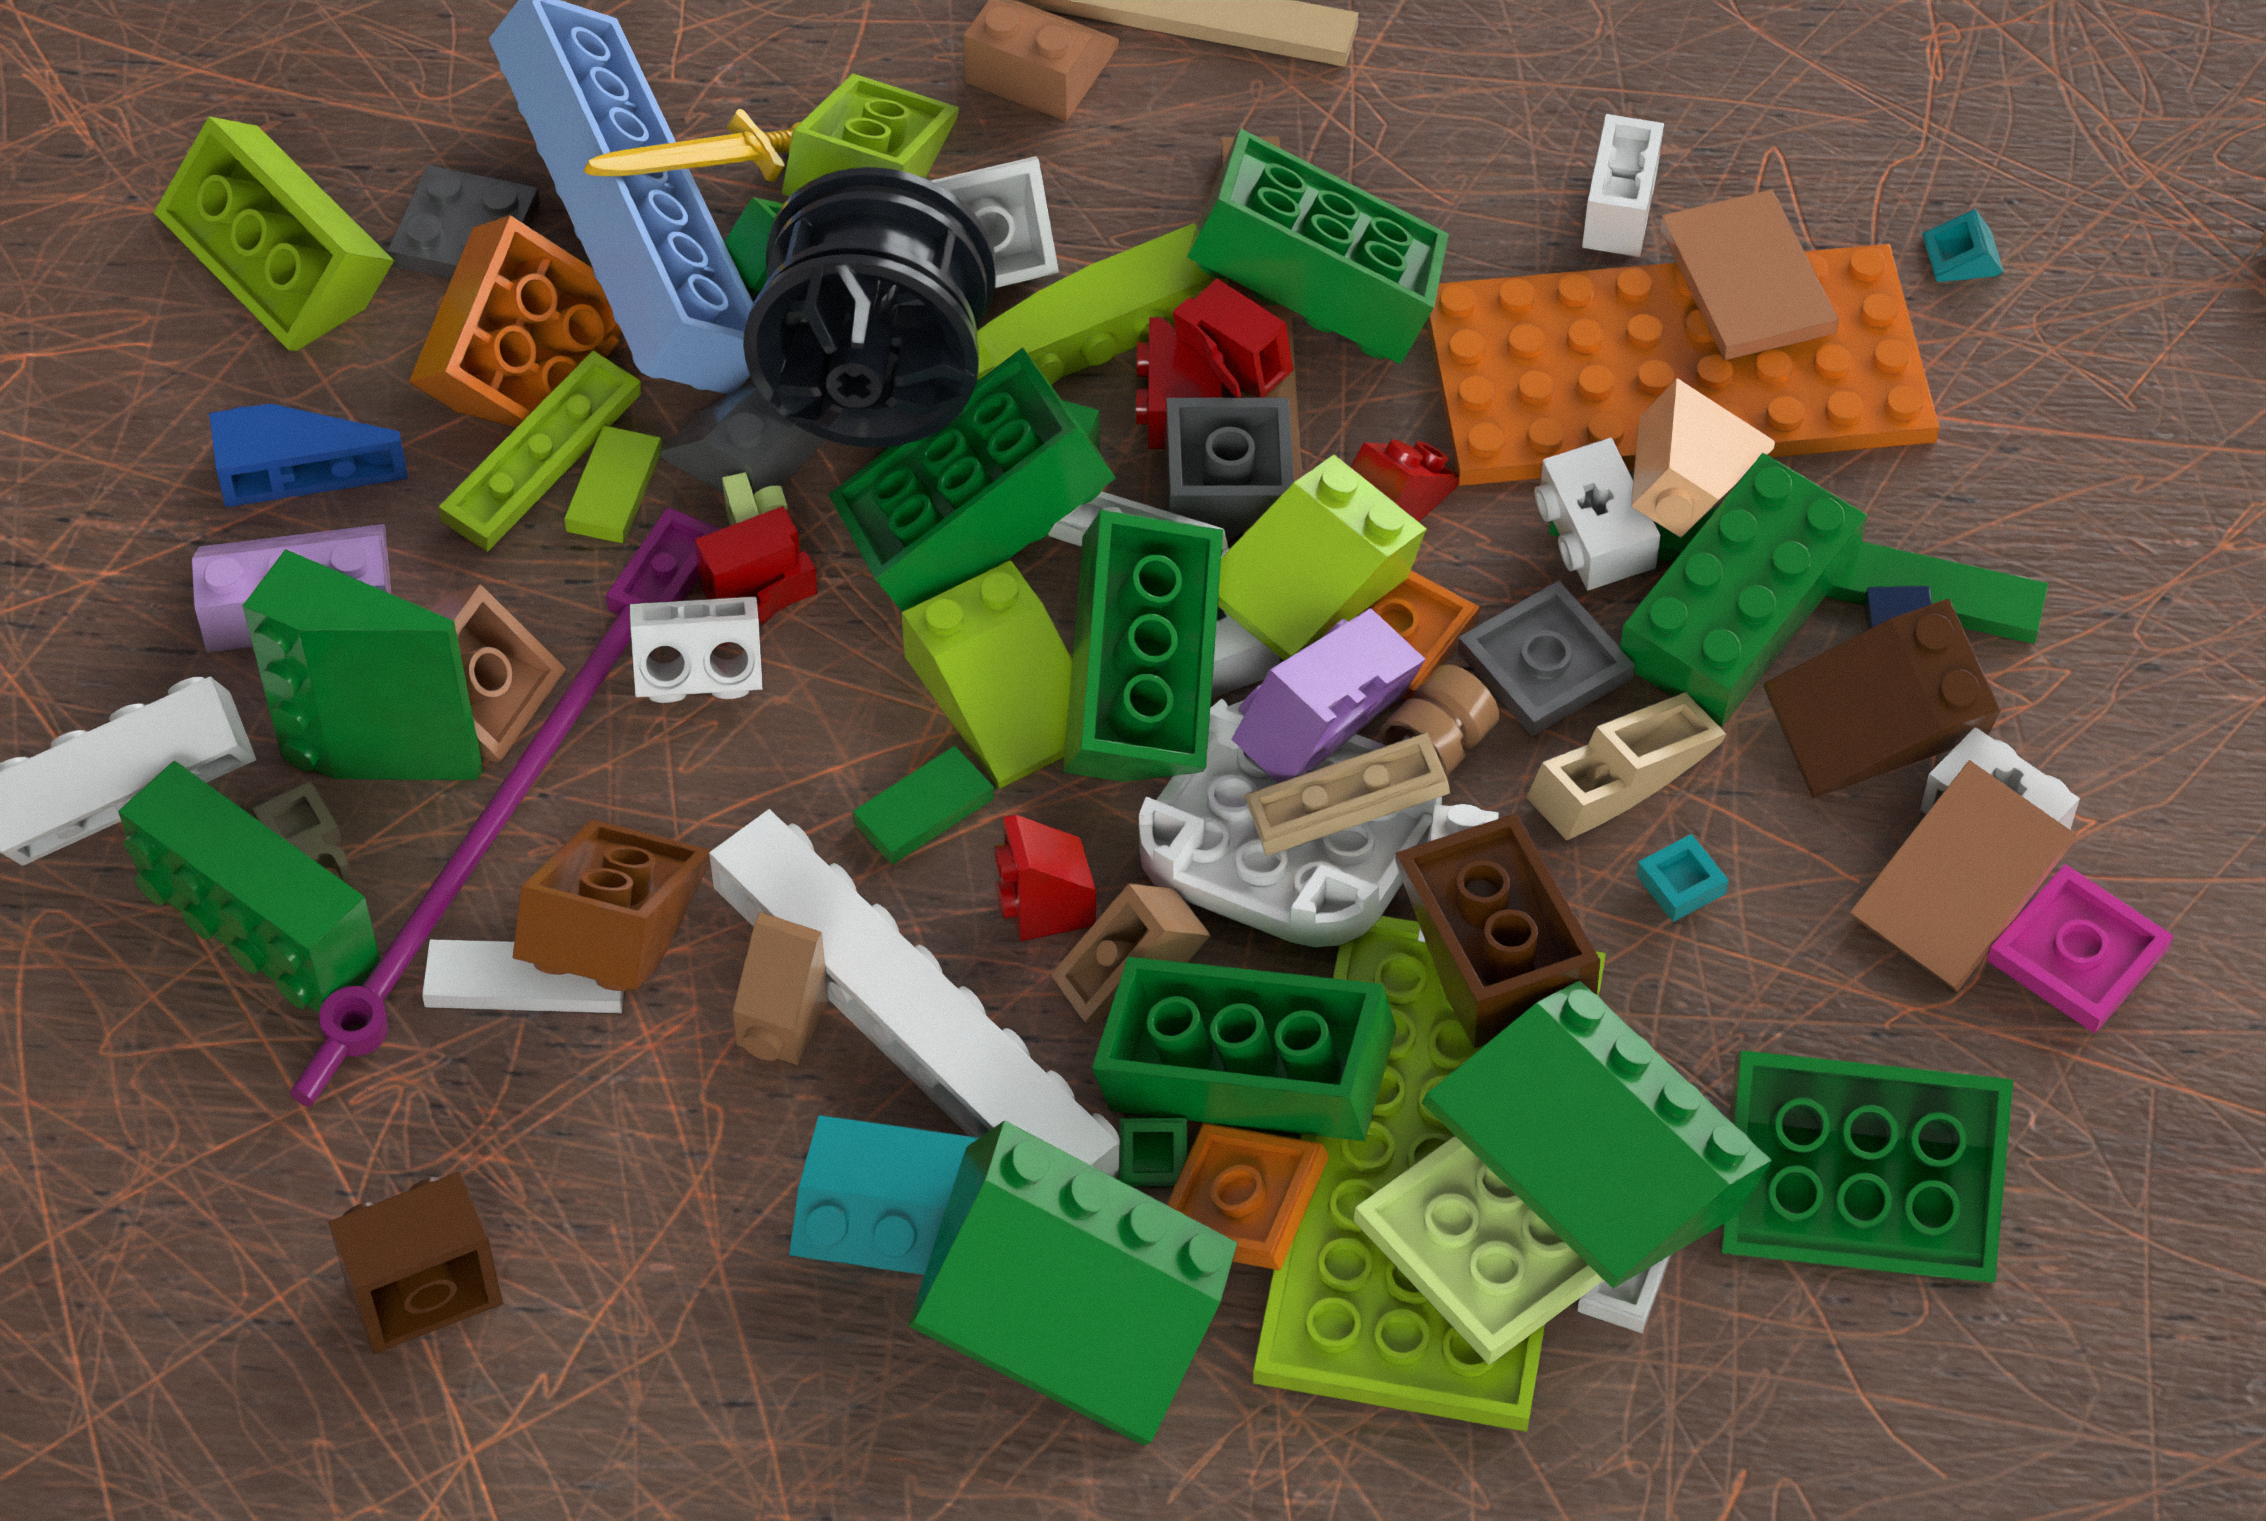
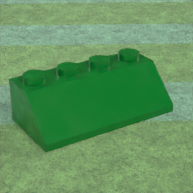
M1100 510L1082 536L1063 773L1129 782L1200 773L1206 769L1223 540L1222 529Z

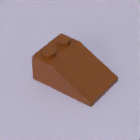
M591 819L521 886L512 958L533 963L536 969L547 974L563 975L570 973L593 979L600 987L608 990L626 991L631 989L636 991L659 967L710 864L709 852L712 850Z

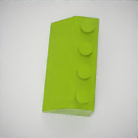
M209 116L153 212L249 311L291 351L300 350L365 310L394 262L257 125Z

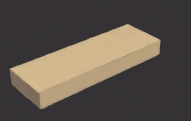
M1427 732L1247 793L1244 797L1265 855L1268 856L1450 794L1448 779Z

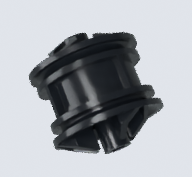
M875 167L850 168L823 175L799 188L781 206L772 223L766 246L767 282L754 301L746 322L743 342L744 356L754 384L766 401L791 423H795L801 429L832 442L858 447L879 448L904 445L933 435L947 426L962 412L975 388L980 360L977 328L992 301L997 276L994 247L986 229L974 212L953 193L928 179L899 170Z

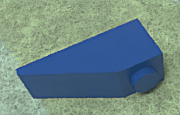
M275 404L251 407L241 406L232 410L209 413L216 471L225 507L408 479L399 431Z

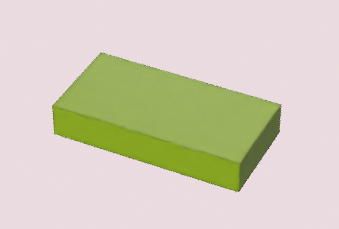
M603 425L565 515L566 532L625 544L660 458V450L662 449L661 437Z

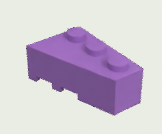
M1371 608L1349 622L1346 619H1342L1323 638L1270 669L1263 683L1254 689L1240 705L1238 711L1244 717L1231 740L1277 783L1309 773L1402 697L1426 659Z

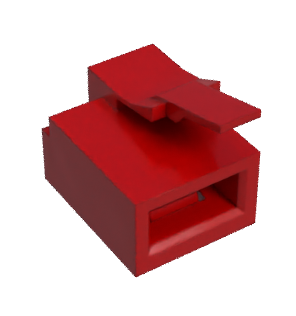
M1218 278L1196 298L1191 299L1188 297L1172 312L1177 339L1199 352L1208 361L1215 377H1219L1235 398H1241L1240 387L1256 398H1265L1294 371L1286 322Z
M784 506L694 539L700 587L707 600L756 597L759 623H762V625L776 612L786 606L818 594L815 566L806 550L800 552L798 531ZM725 642L723 644L724 646H727L731 642Z

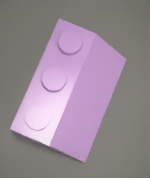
M379 524L198 547L192 557L194 605L206 652L253 647L242 605L285 549L391 594L385 525Z

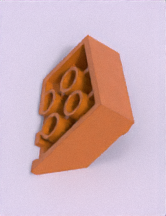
M509 215L472 228L409 379V383L456 412L517 428L593 350L603 357L608 356L620 342L618 337L623 332L614 320L613 310L601 284L594 276L593 268Z

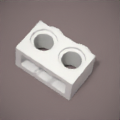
M1606 114L1588 197L1582 248L1640 257L1658 170L1664 123Z
M756 597L630 604L635 697H649L654 702L670 703L684 699L686 694L712 693L717 698L734 699L747 695L749 690H763ZM725 642L737 643L744 648V651L738 657L729 660L718 658L712 653L716 646ZM660 646H670L681 653L675 661L670 663H658L649 657L650 652Z

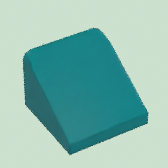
M1976 209L1922 233L1932 270L1938 282L1994 277L2004 273L1992 232Z

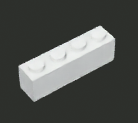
M211 676L205 679L203 677L188 678L173 685L168 690V696L148 705L139 703L125 706L111 714L109 717L110 722L89 732L77 730L59 736L52 741L51 749L34 757H16L0 763V853L24 866L121 822L118 811L174 760L206 783L257 760L230 692Z

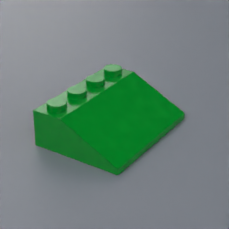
M1240 128L1194 232L1187 258L1195 261L1203 272L1218 279L1229 278L1249 288L1250 292L1258 300L1268 305L1278 306L1281 304L1301 314L1305 321L1315 329L1327 333L1334 331L1356 342L1357 346L1367 355L1377 359L1388 358L1401 365L1434 309L1449 234Z
M1022 347L976 382L970 400L962 412L947 426L921 440L888 448L828 495L874 579L903 612L1004 564L1006 560L1029 543L1036 542L1045 537L1051 531L1054 524L1079 505H1084L1094 500L1102 492L1103 488L1116 477L1038 366Z
M285 549L242 605L281 756L290 765L301 771L310 772L315 770L333 779L477 780L484 770L454 621Z
M1580 980L1534 1004L1426 1093L1422 1104L1613 1289L1740 1215L1772 1161L1743 1131L1731 1123L1694 1085L1684 1079L1652 1049L1646 1040L1636 1034L1604 1004L1599 996L1588 989Z
M1739 1051L1735 1055L1729 1121L1743 1131L1772 1161L1741 1214L1723 1224L1721 1254L1995 1283L2014 1079L1754 1051Z
M1004 1120L965 1149L908 1326L1146 1446L1152 1442L1221 1302L1238 1242Z

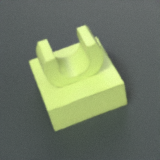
M746 472L722 477L725 509L729 526L782 506L787 510V503L781 486H768L760 489L753 495Z

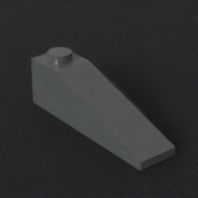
M752 381L698 411L660 450V456L665 461L724 494L722 477L746 472L754 495L760 489L768 486L782 487L826 439L801 429L795 423H791L779 414L761 395Z

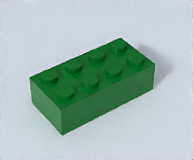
M1762 452L1623 625L1620 648L1635 664L1634 673L1672 697L1686 692L1717 725L1723 727L1831 590L1832 585L1859 554L1868 515Z
M175 760L118 811L126 835L123 844L126 851L133 858L138 873L135 876V882L143 894L157 905H163L165 902L169 903L181 912L186 924L203 939L209 940L214 936L228 947L235 961L249 973L256 974L261 971L274 980L281 994L297 1008L304 1009L308 1005L319 1013L323 1002L335 991L349 986L362 987L380 961L366 899L362 894Z
M1127 956L1092 1070L1109 1110L1113 1112L1164 1118H1187L1189 1121L1365 1141L1397 1027L1383 984Z

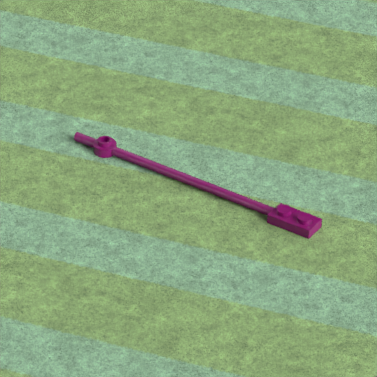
M669 507L665 509L606 594L608 611L618 614V616L362 987L349 986L339 989L329 995L323 1002L319 1012V1022L324 1042L290 1090V1095L298 1103L311 1107L346 1056L368 1054L383 1043L389 1030L384 1000L632 640L630 604L684 601L699 579L694 539L718 531L721 528ZM354 1024L366 1025L357 1031H346L348 1027Z

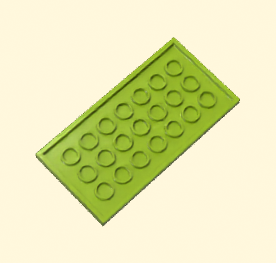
M1381 916L1363 936L1339 945L1333 978L1383 984L1397 1027L1366 1140L1357 1141L1301 1134V1140L1322 1143L1329 1158L1280 1271H1273L1253 1370V1384L1527 1432L1545 1324L1492 1364L1488 1365L1354 1222L1356 1206L1455 1136L1422 1104L1426 1093L1483 1047L1474 1049L1447 1000L1426 942L1418 941L1419 923ZM1596 951L1600 958L1597 996H1599L1606 953Z

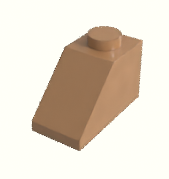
M1129 883L1052 972L1051 977L1085 1023H1094L1110 1013L1127 956L1187 963L1211 935L1176 889Z
M760 912L754 924L733 1007L736 1041L738 1046L744 1047L746 1051L759 1059L766 1061L780 1059L798 1065L829 1002L822 932Z

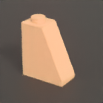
M1676 379L1639 417L1631 507L1681 538L1736 486L1762 452L1768 455L1774 449L1775 441L1681 380Z

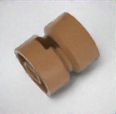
M1451 664L1440 665L1417 688L1413 694V699L1405 701L1381 726L1380 737L1383 744L1388 746L1403 741L1406 735L1412 738L1428 732L1447 777L1466 757L1464 749L1475 747L1498 723L1500 712L1496 700L1477 677L1463 668Z

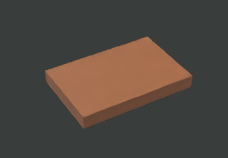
M1773 189L1662 215L1660 230L1724 361L1837 333L1839 319Z
M1968 760L1854 906L1850 914L1856 921L1957 993L1987 955L1990 946L2008 928L2077 839L2073 831L1977 764Z

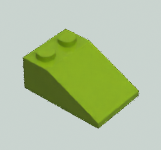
M852 73L793 130L782 194L791 196L799 188L814 179L835 171L850 168H887L926 178L958 117L959 107Z
M1332 455L1295 481L1221 558L1218 607L1285 661L1323 638L1340 620L1346 619L1349 622L1405 581L1410 574L1427 528L1336 455Z
M1011 560L902 612L904 657L998 789L1064 758L1072 659L1043 603Z

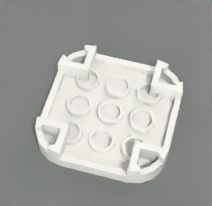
M1221 698L1210 708L1206 769L1200 773L1173 776L1157 800L1146 797L1139 813V849L1142 869L1154 885L1176 889L1184 901L1289 942L1311 947L1342 945L1363 936L1379 920L1403 883L1395 861L1396 852L1429 842L1434 804L1442 805V796L1266 856L1248 811L1244 795L1277 784V782L1231 740L1244 717L1238 711L1243 701L1228 706ZM1355 734L1312 771L1383 748L1387 745ZM1406 735L1403 740L1409 739L1410 737Z

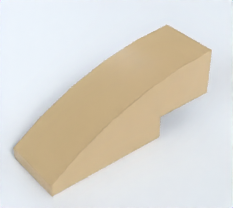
M1684 692L1596 727L1588 745L1542 762L1526 798L1567 841L1620 815L1662 789L1723 742L1726 733Z

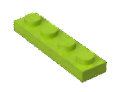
M593 350L438 507L439 521L488 552L597 440L602 426L610 427L641 395V381Z

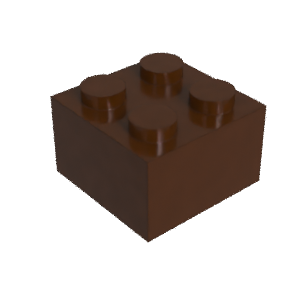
M460 1171L443 1178L431 1177L421 1180L404 1193L378 1203L366 1202L358 1204L346 1211L343 1216L328 1221L346 1288L373 1354L503 1304L489 1239Z

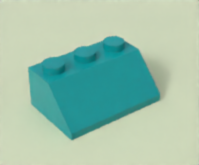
M818 1115L798 1187L789 1255L924 1275L965 1149L977 1140L978 1137Z

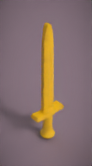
M738 109L726 127L732 134L606 153L590 159L584 168V172L592 176H629L752 161L760 168L766 180L775 182L785 167V163L778 154L789 153L793 130L801 122L793 124L787 130L763 132L753 123L745 111Z

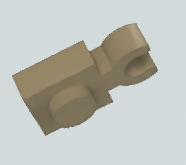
M311 781L252 808L254 817L311 859L324 868L335 869L342 881L345 882L351 879L346 854L340 847L335 845L342 841L339 828Z

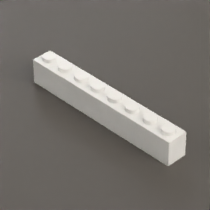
M768 809L709 852L714 889L753 927L759 913L762 912L822 932L828 999L968 1136L980 1138L1005 1120L1114 1178L1119 1176L1120 1139L1113 1126L1102 1115L1094 1113L1091 1116L1075 1101L1070 1086L1058 1073L1052 1070L1046 1073L1030 1058V1053L1025 1043L1014 1031L1009 1028L1001 1030L986 1016L982 1003L970 989L965 986L957 988L942 974L938 961L927 948L922 945L914 947L899 933L895 920L884 907L879 904L871 906L857 893L852 879L842 867L835 863L829 866L814 852L810 839L800 827L793 823L787 826Z

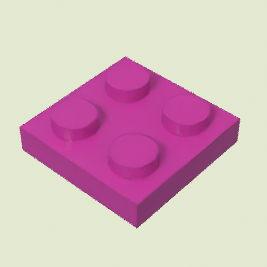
M2064 864L1990 946L1986 961L2095 1034L2166 954L2174 935L2067 864Z

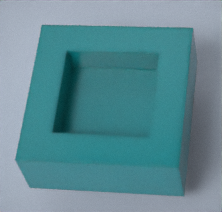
M1692 834L1638 861L1636 877L1672 922L1724 896L1729 882L1728 878Z

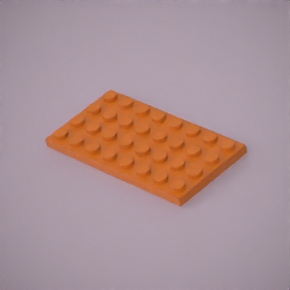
M1890 244L1804 251L1839 319L1837 333L1725 361L1677 263L1439 283L1435 306L1426 322L1456 474L1460 477L1458 485L1541 479L1543 459L1611 437L1628 471L1634 470L1639 417L1676 379L1681 380L1774 440V449L1768 454L1770 457L1936 443L1940 427Z

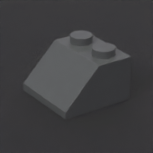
M1166 398L1164 430L1166 511L1223 528L1226 540H1230L1251 528L1294 483L1289 398Z

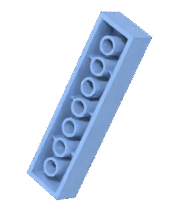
M518 0L490 36L489 41L500 63V70L506 77L517 100L518 110L525 118L533 135L536 149L544 159L554 181L556 193L562 199L574 225V232L581 241L592 264L594 276L601 284L613 310L614 320L620 326L629 345L635 365L641 373L651 378H663L691 385L699 390L707 389L727 395L740 389L750 377L745 361L743 342L746 322L753 302L689 168L629 176H592L584 172L588 161L599 155L625 149L676 142L617 18L561 0Z

